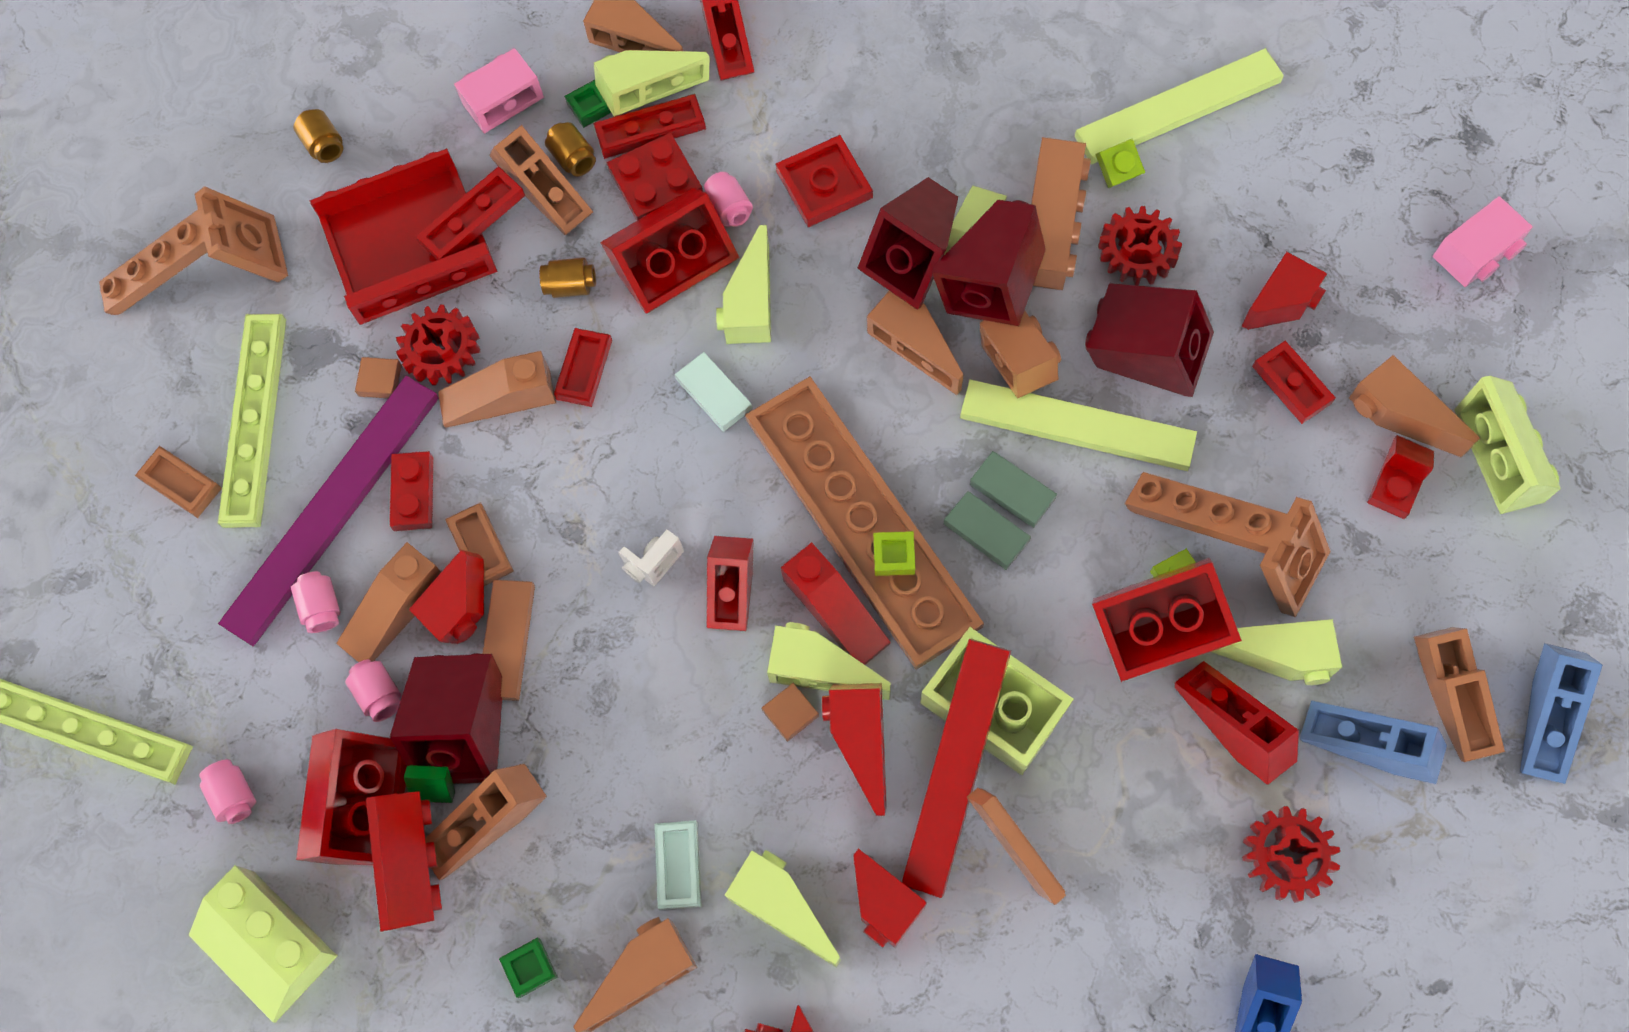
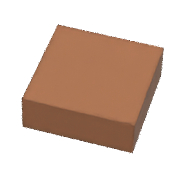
M362 357L355 387L356 394L359 397L389 398L399 383L402 367L398 359Z
M794 683L761 708L787 742L819 717V713Z

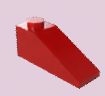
M700 0L720 81L754 73L739 1Z
M812 542L781 566L783 582L846 653L866 665L890 645V640L839 572Z
M1205 661L1174 682L1175 689L1233 758L1267 785L1297 762L1299 730Z
M882 683L833 684L829 689V695L822 696L823 721H830L831 734L876 816H885L887 799Z

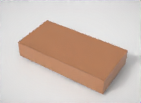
M161 446L155 450L135 474L139 480L196 518L202 514L222 489L216 482Z
M481 502L445 519L459 551L473 552L479 554L484 559V586L492 583L493 580H498L514 572Z

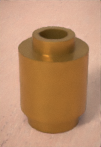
M319 109L303 111L297 117L293 129L311 157L318 159L321 163H330L339 158L343 152L342 137L325 112Z
M570 122L558 123L549 129L545 139V146L565 172L571 173L576 177L588 173L596 162L594 150L574 124Z
M585 257L551 260L548 262V265H541L539 269L542 293L544 295L551 294L553 298L589 295L590 287L596 286L594 265H588Z

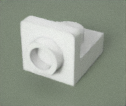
M666 529L660 538L656 536L647 544L642 559L626 547H623L618 553L625 564L622 569L638 583L645 579L652 586H655L681 556L684 549L679 538Z

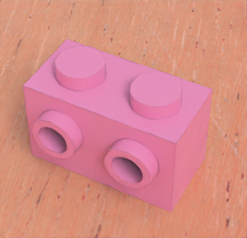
M515 48L497 56L492 62L475 72L465 75L460 81L454 83L463 106L484 134L544 98L537 76Z
M1498 196L1445 237L1432 257L1459 283L1467 287L1477 278L1483 282L1499 268L1500 265L1497 262L1502 258L1506 257L1508 260H1511L1519 254L1527 245L1523 239L1533 226L1504 199Z

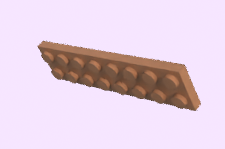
M811 376L745 415L746 421L916 670L955 646L969 627L975 631L983 628L984 622ZM914 531L915 575L875 576L873 533Z

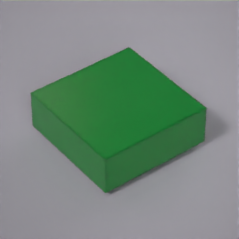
M595 80L564 96L567 105L583 128L611 113L595 85Z
M413 765L406 767L404 781L408 792L420 791V799H429V802L453 803L455 788L448 767Z
M538 937L499 958L516 998H521L558 978L543 943Z

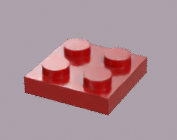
M671 132L606 162L609 172L636 220L641 219L693 187L703 191L699 180Z
M841 135L775 163L776 172L807 227H811L873 198V189Z

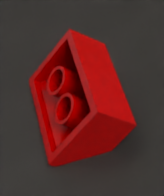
M694 187L600 242L617 274L646 314L740 258L708 194Z
M1210 558L1093 598L1092 601L1121 682L1242 641Z
M340 729L312 735L296 860L334 865H373L366 798L405 793L406 787L404 774L407 766L391 738Z
M420 791L367 797L366 805L380 932L434 921L433 911L442 910L439 884L430 885L428 869L437 867L434 841L425 842L424 826L432 824L429 799L421 800Z

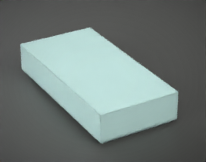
M705 352L675 374L678 383L723 432L753 409L749 400Z
M694 820L654 824L658 909L672 910L702 907L698 822Z

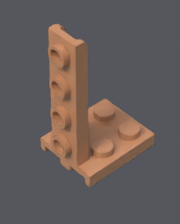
M204 186L195 193L198 210L99 281L105 313L111 315L123 313L206 253H208V257L275 282H280L288 276L274 215Z
M1143 472L1125 502L1126 507L1133 513L1264 553L1265 556L1260 563V567L1281 613L1293 617L1297 616L1331 552L1312 501L1298 497L1294 500L1288 513H1283Z

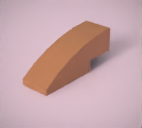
M1450 627L1414 636L1430 692L1460 760L1467 762L1505 752L1485 670L1477 669L1467 628Z

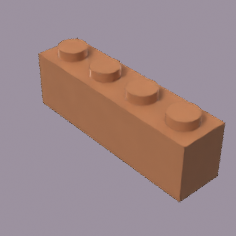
M1042 137L1031 204L1036 206L1046 250L1033 286L1063 290L1066 277H1073L1077 255L1070 254L1071 244L1078 245L1081 222H1075L1076 212H1083L1086 190L1079 189L1080 181H1087L1091 159L1084 158L1086 143Z

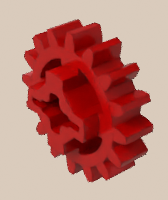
M1141 206L1139 212L1135 214L1130 207H1126L1123 218L1114 213L1110 224H1104L1102 236H1100L1098 249L1102 250L1100 261H1110L1107 272L1111 274L1118 270L1121 273L1119 281L1124 282L1128 276L1133 277L1134 285L1138 286L1141 278H1146L1150 285L1154 284L1157 274L1165 279L1170 268H1175L1182 248V243L1177 241L1180 234L1179 229L1170 230L1172 219L1169 217L1163 221L1160 220V210L1158 209L1152 215L1146 214L1145 206ZM1116 238L1119 239L1118 245L1121 247L1120 250L1116 247ZM1160 241L1162 242L1164 247L1163 254L1161 253L1162 246L1158 244Z
M440 304L438 311L433 313L430 307L426 306L424 316L420 317L416 313L411 314L414 321L412 325L402 323L401 328L406 335L396 337V342L401 348L396 351V354L401 362H403L402 365L407 373H413L418 382L424 381L427 377L432 386H436L439 378L444 377L445 381L450 384L452 383V374L457 373L459 376L464 377L463 366L465 364L468 366L476 364L471 354L480 353V348L476 342L480 337L468 315L463 317L458 308L455 307L448 313L445 305ZM432 340H435L437 344H441V346L444 347V350H442L439 346H436L432 342Z
M1284 806L1279 809L1278 818L1270 810L1262 815L1265 824L1259 821L1252 823L1250 828L1256 836H1247L1243 840L1245 845L1252 848V852L1242 856V859L1245 862L1254 863L1255 868L1248 873L1249 878L1260 876L1263 879L1259 890L1265 892L1272 887L1275 888V898L1279 901L1285 899L1289 892L1293 902L1298 903L1304 900V891L1312 899L1321 895L1318 885L1327 888L1333 884L1327 873L1338 871L1340 865L1331 861V856L1341 851L1340 847L1329 846L1327 840L1332 838L1335 833L1333 830L1322 833L1319 827L1323 819L1320 816L1312 821L1306 820V809L1301 808L1292 816L1289 807ZM1277 828L1275 843L1269 847H1264L1269 833ZM1301 831L1306 833L1313 842H1311L1305 836H1303L1301 834ZM1289 847L1291 852L1306 855L1293 861L1292 857L1276 854ZM1318 861L1314 874L1306 881L1305 877L1308 876L1307 867L1310 863ZM1268 866H1272L1278 871L1282 879L1276 876Z

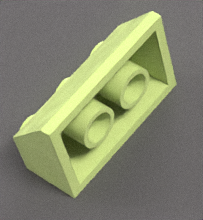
M1490 375L1482 377L1454 410L1456 415L1480 437L1471 449L1500 514L1545 503L1561 489L1557 470L1549 463L1545 455L1540 433L1533 428L1526 413L1525 400L1517 393L1513 382Z
M971 627L968 628L921 693L920 703L944 721H946L968 640L974 639L997 646ZM1010 655L985 750L1020 775H1023L1074 698Z
M236 865L202 899L189 932V936L274 1023L281 1018L337 957L315 932L254 871Z

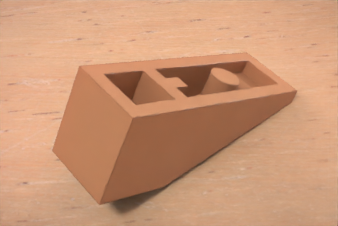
M594 0L583 20L589 43L617 52L625 50L683 51L682 46L635 0Z
M522 125L493 147L489 155L491 159L523 188L525 197L564 235L568 234L593 213L587 203Z
M888 291L867 315V333L952 393L958 395L962 390L963 373L926 305L923 303L922 307L917 310L891 291Z
M541 351L502 359L438 391L445 428L556 403L550 369Z
M1394 355L1359 382L1349 397L1354 403L1356 410L1362 416L1370 418L1377 426L1459 457L1465 455L1480 439L1471 428Z
M406 542L380 570L336 644L358 662L367 659L371 660V662L375 661L415 617L409 608L438 577L441 571L429 559Z
M525 764L494 770L425 838V842L434 841L437 867L431 869L438 880L449 876L519 824L547 797Z
M657 917L646 922L636 930L639 936L628 943L573 1026L576 1032L594 1031L698 968L677 928L670 919L667 918L661 922L660 918Z

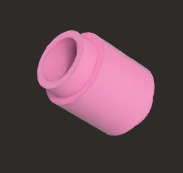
M718 172L709 177L704 184V189L723 226L737 227L744 224L749 219L753 205L734 176H730L727 172Z
M318 571L300 575L297 578V582L291 586V591L301 625L306 626L308 633L324 632L339 625L338 616L341 612L331 577L321 575V572Z
M367 659L355 664L349 670L350 675L347 677L345 684L364 715L371 716L374 722H380L397 713L401 693L382 662H371V660Z
M225 759L217 761L201 771L199 777L202 782L199 786L216 821H227L228 824H235L246 819L252 813L251 808L256 804V799L239 766H233L231 760Z

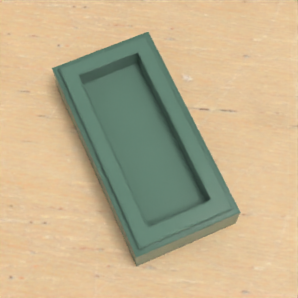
M994 451L991 452L970 479L969 484L1032 528L1036 526L1057 496V493Z
M969 491L965 493L946 516L943 523L1005 570L1009 568L1031 539L1030 535Z

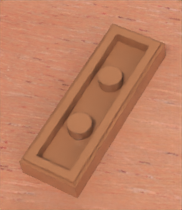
M493 580L482 654H492L502 674V700L519 701L535 591L534 583L529 581Z
M976 788L967 796V799L1035 891L1056 905L1066 896V891L996 796L982 788Z

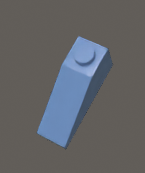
M1544 643L1532 682L1520 767L1521 773L1563 784L1566 783L1603 664L1589 654Z
M1311 701L1300 735L1302 742L1393 775L1437 784L1447 744L1438 727Z

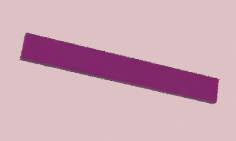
M408 376L403 378L218 622L220 626L252 647L255 646L292 596L291 586L297 582V578L300 575L311 571L391 464V454H398L438 401L439 397L434 391Z

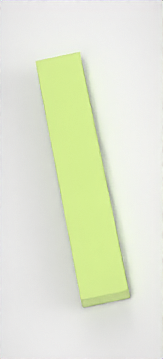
M1265 48L1076 130L1074 137L1077 142L1086 143L1085 155L1091 159L1090 163L1092 165L1098 162L1095 154L1129 139H1133L1135 146L1277 85L1281 83L1284 75Z
M245 314L218 524L223 528L261 527L286 327V318L282 314Z
M969 379L960 414V419L1183 471H1188L1190 468L1197 431L1032 393L1017 399L1010 388Z
M0 679L1 724L176 785L193 746Z

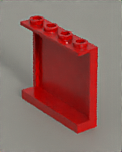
M447 148L438 152L428 153L423 158L404 165L394 166L386 172L370 178H362L354 184L336 191L325 192L320 197L309 200L320 219L347 295L344 296L346 304L359 325L498 272L483 233L463 250L436 260L416 238L417 234L466 194Z

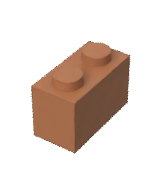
M1024 310L1019 326L986 320L980 322L982 348L1017 399L1058 380V363L1061 362L1059 350L1054 342H1047L1044 338L1041 326L1035 316L1029 317Z

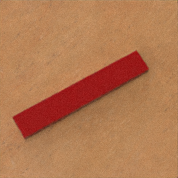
M974 639L968 640L902 883L909 888L939 898L944 896L970 803L967 796L974 789L1011 650Z

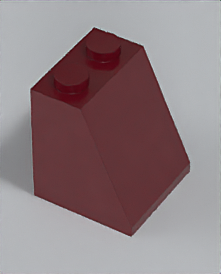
M927 177L881 207L857 269L915 309L921 308L934 279L932 274L934 265L944 256L948 247L958 196Z
M997 200L934 265L932 274L947 314L1014 326L1020 325L1046 250L1035 205L1020 200L1012 202Z
M1109 283L1105 296L1098 302L1097 318L1093 330L1091 329L1087 333L1085 346L1094 364L1099 369L1183 396L1193 397L1214 331L1197 290Z
M474 653L471 655L414 657L389 736L406 766L448 767L453 784L482 783L494 770L498 769L502 710V674L492 654Z

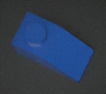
M1255 954L1243 985L1235 1032L1291 1031L1302 1004L1298 965Z

